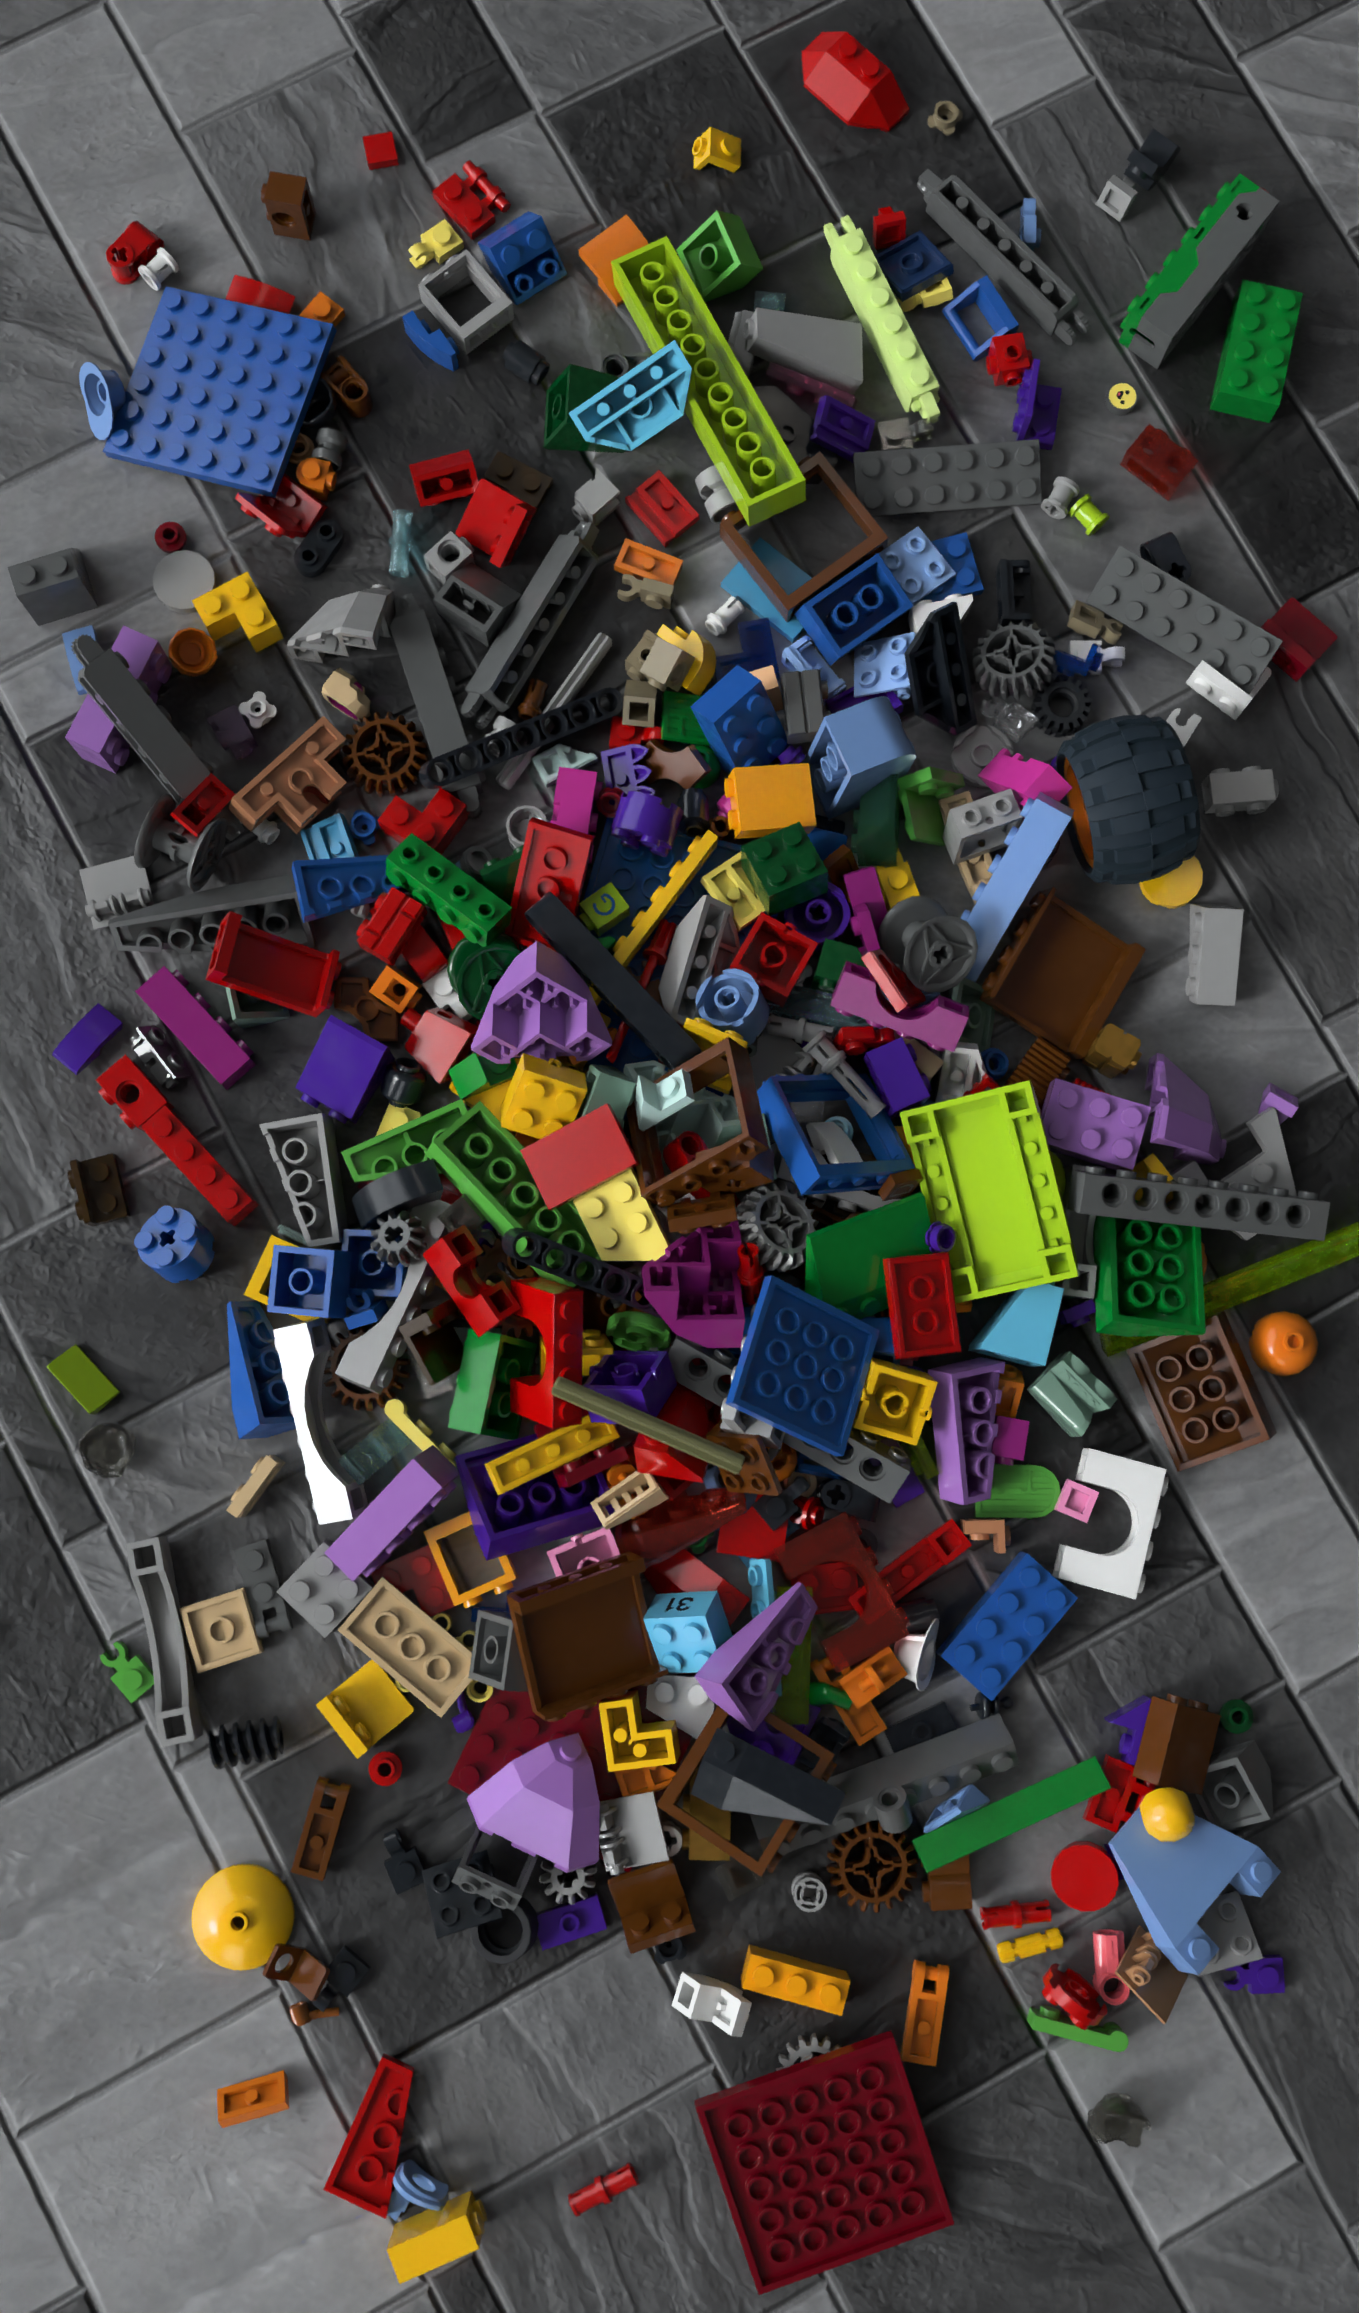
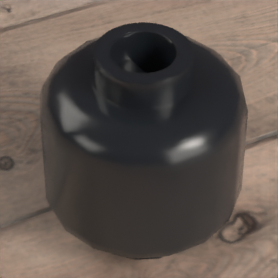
M405 1057L398 1058L386 1066L381 1083V1093L385 1098L389 1099L388 1102L392 1106L398 1108H405L407 1105L416 1104L423 1094L427 1080L426 1073L416 1060Z

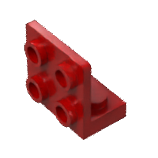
M482 478L473 493L455 534L458 537H464L470 544L491 555L492 557L489 562L502 568L510 565L537 508L486 478Z

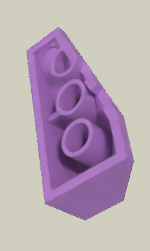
M797 1582L715 1650L694 1676L711 1701L750 1731L754 1732L774 1707L779 1696L775 1693L782 1675L787 1676L792 1666L788 1661L795 1646L802 1644L817 1610L816 1603L803 1583Z

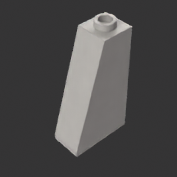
M756 308L751 318L746 320L743 336L744 339H747L748 353L848 396H852L862 384L863 350L861 323L764 308Z

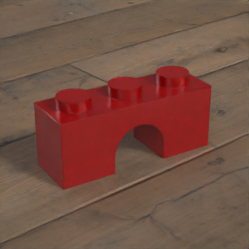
M463 1225L440 1238L422 1255L478 1337H481L521 1309V1306L503 1280L490 1286L480 1279L475 1263L478 1256L483 1253V1250L466 1225Z

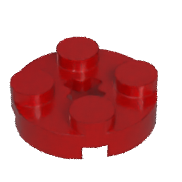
M1052 1964L1043 1975L1045 1987L1042 1990V1994L1045 1999L1055 2006L1060 2005L1070 2014L1071 2021L1080 2029L1086 2030L1090 2025L1097 2026L1108 2010L1105 2003L1100 2007L1096 2001V1998L1099 1996L1096 1989L1074 1970L1067 1968L1065 1972L1057 1970L1060 1964Z

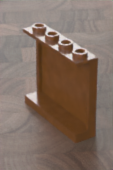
M1051 887L1038 891L1030 900L1028 907L1031 910L1027 917L1022 918L1013 930L1015 937L1010 946L1006 945L997 958L999 965L994 973L991 972L985 978L981 986L984 991L979 999L1036 1037L1040 1036L1074 1060L1085 1058L1146 949L1136 942L1129 945L1054 896L1057 889Z
M628 1551L506 1595L532 1711L543 1720H561L568 1712L576 1709L592 1708L597 1705L599 1700L607 1697L623 1696L630 1688L638 1685L648 1686L658 1681L659 1677L669 1674L668 1669L658 1662L643 1620L647 1612L639 1573L646 1571L643 1557Z

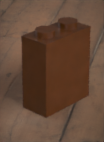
M1167 1693L1166 1699L1152 1696L1132 1776L1157 1786L1172 1787L1184 1792L1202 1795L1221 1715L1208 1711L1209 1704L1189 1699L1187 1705L1188 1699Z

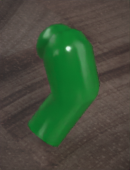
M811 1682L807 1684L804 1690L805 1700L813 1706L833 1704L848 1710L852 1704L851 1699L844 1690L824 1682Z

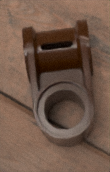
M339 355L336 358V363L326 371L321 372L320 378L327 382L334 392L337 402L349 415L356 418L365 417L371 412L373 407L368 385L353 369L351 364L342 355ZM354 396H361L358 399H352Z

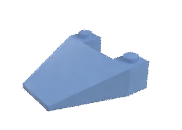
M1139 1806L1108 1843L1155 1945L1178 1971L1196 1975L1203 1971L1220 1949L1197 1922L1228 1883L1241 1895L1262 1897L1281 1873L1259 1846L1196 1815L1195 1826L1187 1837L1176 1842H1161L1146 1831Z

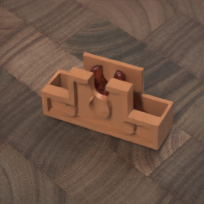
M323 716L234 795L228 809L251 832L275 812L297 835L341 795V790L346 786L347 782L328 764L341 751L346 738Z

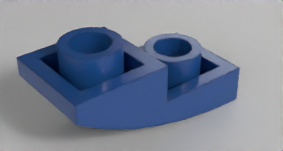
M413 310L402 316L405 333L426 356L449 370L455 371L459 369L457 360L459 350L451 337L446 339L440 328L432 333L427 322L424 319L419 321Z

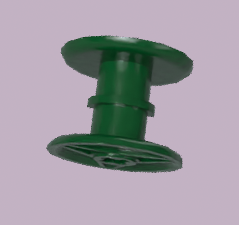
M504 932L489 946L485 947L478 943H472L464 937L456 944L449 956L447 972L450 985L458 994L459 1001L466 1011L480 1021L494 987L514 958L523 952L515 939Z

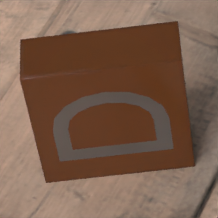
M915 1168L892 1173L878 1193L882 1201L909 1196L923 1177L920 1171Z

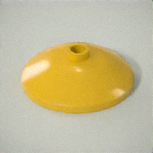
M236 1864L226 1867L209 1878L196 1896L192 1909V1929L196 1942L210 1960L224 1968L250 1970L263 1966L268 1962L277 1943L286 1944L290 1938L295 1918L292 1896L285 1883L275 1873L265 1867L255 1864ZM239 1916L243 1918L244 1926L236 1927L233 1923L234 1917Z

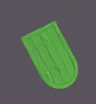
M994 1464L991 1498L975 1502V1517L1032 1519L1046 1516L1054 1510L1060 1496L1059 1481L1051 1471L1042 1466L1032 1464L1013 1466Z

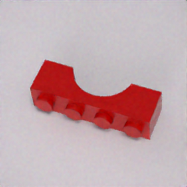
M166 1105L141 1126L145 1133L228 1223L236 1226L259 1205Z

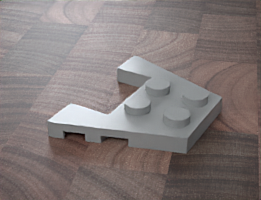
M1269 1107L1246 1122L1262 1152L1220 1181L1228 1182V1188L1238 1189L1239 1183L1259 1186V1192H1268L1269 1187L1288 1189V1195L1297 1196L1277 1112L1274 1107ZM1195 1160L1188 1161L1170 1174L1174 1178L1171 1181L1174 1182L1178 1181V1176L1198 1179V1184L1208 1185L1207 1178ZM1200 1196L1197 1200L1200 1204H1203V1196ZM1233 1199L1227 1205V1212H1230L1233 1208ZM1263 1203L1257 1209L1258 1216L1263 1211ZM1232 1231L1242 1240H1249L1257 1234Z

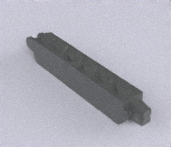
M927 169L919 176L917 187L924 194L923 199L927 203L925 212L1051 337L1056 334L1064 343L1072 346L1078 341V338L1073 329L1067 324L1068 322L1083 334H1086L1091 329V323L1077 308L1079 301L1076 294L957 175H951L947 179L943 178L941 180L931 170Z
M581 521L575 530H571L568 535L559 534L465 688L468 696L464 700V704L461 705L460 712L466 718H470L476 713L473 725L479 730L488 726L497 711L504 712L511 707L597 565L598 556L592 551V545L600 530L592 522Z
M410 593L394 598L397 617L392 620L390 629L432 758L472 743L474 740L471 733L465 735L462 724L467 723V719L460 712L462 704L456 706L453 695L458 694L453 676L446 677L443 669L444 666H448V661L443 647H436L434 638L439 637L434 619L427 620L424 609L420 610L414 596ZM461 753L459 757L460 765L464 769L469 770L471 759L466 754ZM435 766L439 780L441 781L443 777L442 770L438 766ZM483 770L442 787L467 805L468 819L476 820V818H479L482 807L478 794L483 793L481 782L486 781Z
M83 634L72 642L73 645L71 646L73 654H76V658L84 666L78 673L79 683L168 793L172 795L177 804L180 805L210 773L214 772L212 767L204 758L196 756L191 749L193 744L182 731L177 732L170 723L172 721L170 714L163 706H157L149 697L151 694L149 688L141 679L133 677L128 670L130 666L121 653L118 651L114 653L111 648L104 652L100 645L93 640L94 638H91V635ZM230 803L216 817H224L228 822V832L225 836L227 842H231L245 830L239 819L228 809Z

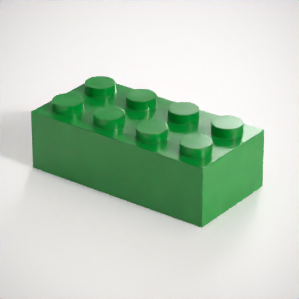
M1242 280L1232 301L1210 410L1266 423L1271 421L1280 406L1303 293Z

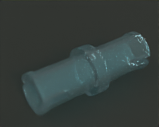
M401 509L393 511L392 537L389 538L388 546L391 548L389 574L395 577L409 576L410 550L413 549V540L411 539L413 513Z

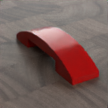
M950 1518L887 1564L852 1593L847 1600L865 1625L869 1626L891 1609L894 1603L943 1565L953 1561L971 1547L972 1544L955 1521Z

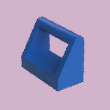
M987 275L974 282L942 310L945 318L974 362L988 355L992 337L979 347L957 313L958 311L975 302L995 332L992 337L1017 333L1019 327L1015 317Z

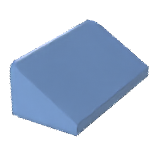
M973 1784L967 1785L934 1808L924 1826L923 1832L927 1834L964 1817L989 1803L990 1800Z

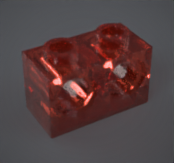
M1148 424L1128 448L1120 465L1169 501L1191 475L1198 460L1193 457V454L1188 449L1180 447L1170 440L1163 430L1156 429L1151 424ZM1143 448L1152 450L1154 454L1146 453ZM1168 467H1174L1178 473L1171 472Z

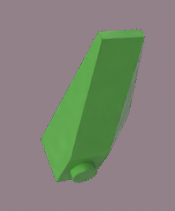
M463 1100L455 1101L342 1151V1156L354 1182L374 1181L401 1168L430 1160L425 1153L431 1143L468 1112ZM437 1168L438 1174H443V1173Z

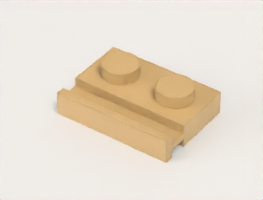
M266 1455L265 1458L261 1457L251 1470L252 1476L245 1485H240L231 1497L233 1502L226 1511L236 1518L246 1517L286 1462L276 1455Z

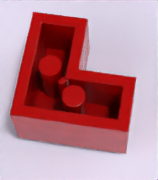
M440 788L423 812H420L396 795L377 821L382 832L401 844L412 833L442 855L468 820L469 813L466 812L468 807L465 803L443 788Z

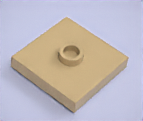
M245 1587L179 1608L197 1673L264 1652L262 1642L256 1633L254 1618Z

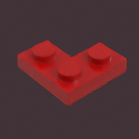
M429 1545L390 1561L371 1574L375 1585L384 1577L402 1593L413 1588L421 1609L430 1617L454 1607Z

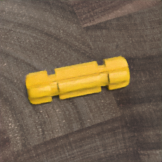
M1051 1928L1045 1930V1934L1037 1932L1015 1938L1013 1943L1009 1942V1940L998 1943L997 1953L1002 1963H1009L1015 1961V1957L1018 1956L1020 1959L1044 1953L1047 1948H1050L1051 1951L1062 1948L1064 1941L1058 1928Z

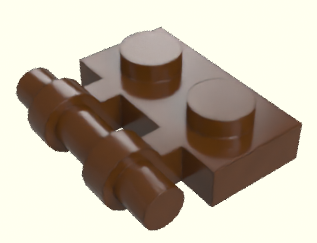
M719 1191L710 1193V1197L691 1200V1197L681 1198L678 1203L669 1205L667 1208V1220L670 1233L678 1231V1233L687 1234L696 1231L699 1227L711 1225L712 1227L720 1228L731 1224L732 1221H738L734 1192L721 1195Z

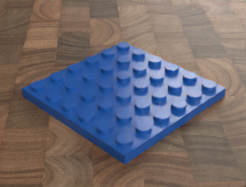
M166 286L127 386L125 404L118 410L112 432L106 441L103 452L109 458L275 498L337 330L331 323Z

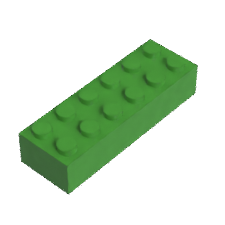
M481 1101L431 1143L425 1155L430 1160L434 1159L436 1167L502 1236L512 1228H522L601 1261L573 1200L552 1211L548 1210L520 1150L524 1149V1147L506 1128L501 1127V1122ZM521 1237L517 1241L516 1251L518 1253L525 1250L527 1246L526 1237ZM555 1249L547 1254V1265L555 1262L557 1258ZM585 1261L578 1265L576 1269L577 1277H581L586 1272ZM531 1266L542 1278L571 1287L577 1285Z

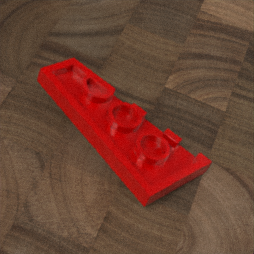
M383 2053L323 2189L384 2219L388 2215L393 2178L396 2172L415 2068Z

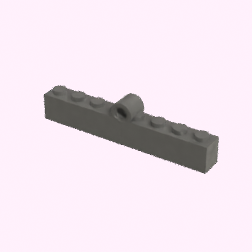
M998 1713L830 1777L826 1783L846 1793L832 1825L796 1821L801 1824L798 1832L791 1843L784 1840L778 1852L784 1856L791 1851L815 1844L825 1838L847 1832L854 1827L878 1819L881 1827L886 1832H903L909 1828L913 1821L910 1807L935 1796H941L948 1791L975 1783L982 1778L998 1772H1004L1011 1767L1019 1765L1014 1742L1000 1714ZM750 1814L764 1852L783 1819Z

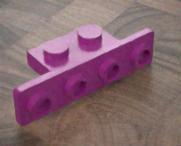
M873 866L856 870L843 876L854 917L850 918V923L855 937L860 935L863 947L858 948L862 957L869 951L880 949L878 932L887 914L876 869Z

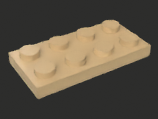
M384 1577L377 1582L338 1629L341 1634L440 1718H442L473 1680L469 1678L472 1652Z

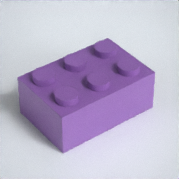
M1056 1078L1049 1083L1041 1116L1051 1151L1114 1170L1124 1169L1132 1171L1151 1107Z

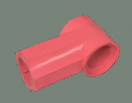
M1099 1929L1093 1931L1095 1966L1092 1980L1093 1986L1105 2002L1110 2005H1120L1127 2000L1130 1994L1128 1986L1115 1974L1125 1953L1124 1932L1113 1929ZM1111 1978H1117V1988L1112 1992H1104L1106 1981Z

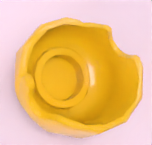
M1172 1787L1157 1788L1146 1794L1140 1804V1812L1146 1831L1161 1842H1176L1185 1838L1192 1832L1195 1826L1193 1808L1187 1794L1181 1790Z

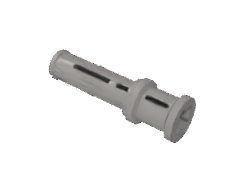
M822 1030L802 1050L805 1053L810 1052L822 1066L821 1071L827 1075L831 1073L872 1119L887 1105L880 1100L866 1082L845 1061L847 1058L845 1056L846 1053L843 1050L839 1051L826 1037L827 1032ZM848 1078L858 1087V1089L867 1097V1099L857 1090V1088L848 1080Z

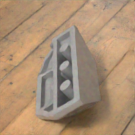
M703 895L676 927L658 987L664 1010L676 1022L684 1025L686 1018L693 1020L696 1017L701 1018L695 1001L698 989L710 976L715 978L723 974V970L729 969L741 948L737 928L732 917L734 916L732 906L709 895Z

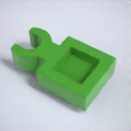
M116 1641L113 1645L119 1651L118 1658L116 1660L112 1659L105 1652L100 1655V1659L104 1665L114 1667L117 1670L110 1679L132 1704L154 1686L153 1670L139 1654L130 1659L126 1644L122 1641Z

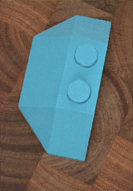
M673 340L569 412V415L586 442L632 451L684 416L692 367L676 340Z

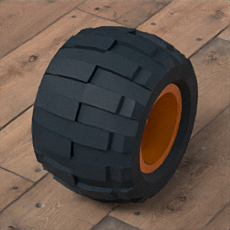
M1146 715L1118 716L1093 723L1076 732L1072 739L1063 741L1057 753L1056 771L1073 788L1060 802L1075 810L1066 828L1077 860L1089 878L1096 883L1108 881L1112 885L1136 884L1159 878L1180 867L1182 861L1191 859L1194 856L1201 833L1197 792L1183 745L1176 731L1169 723L1159 716L1152 718Z

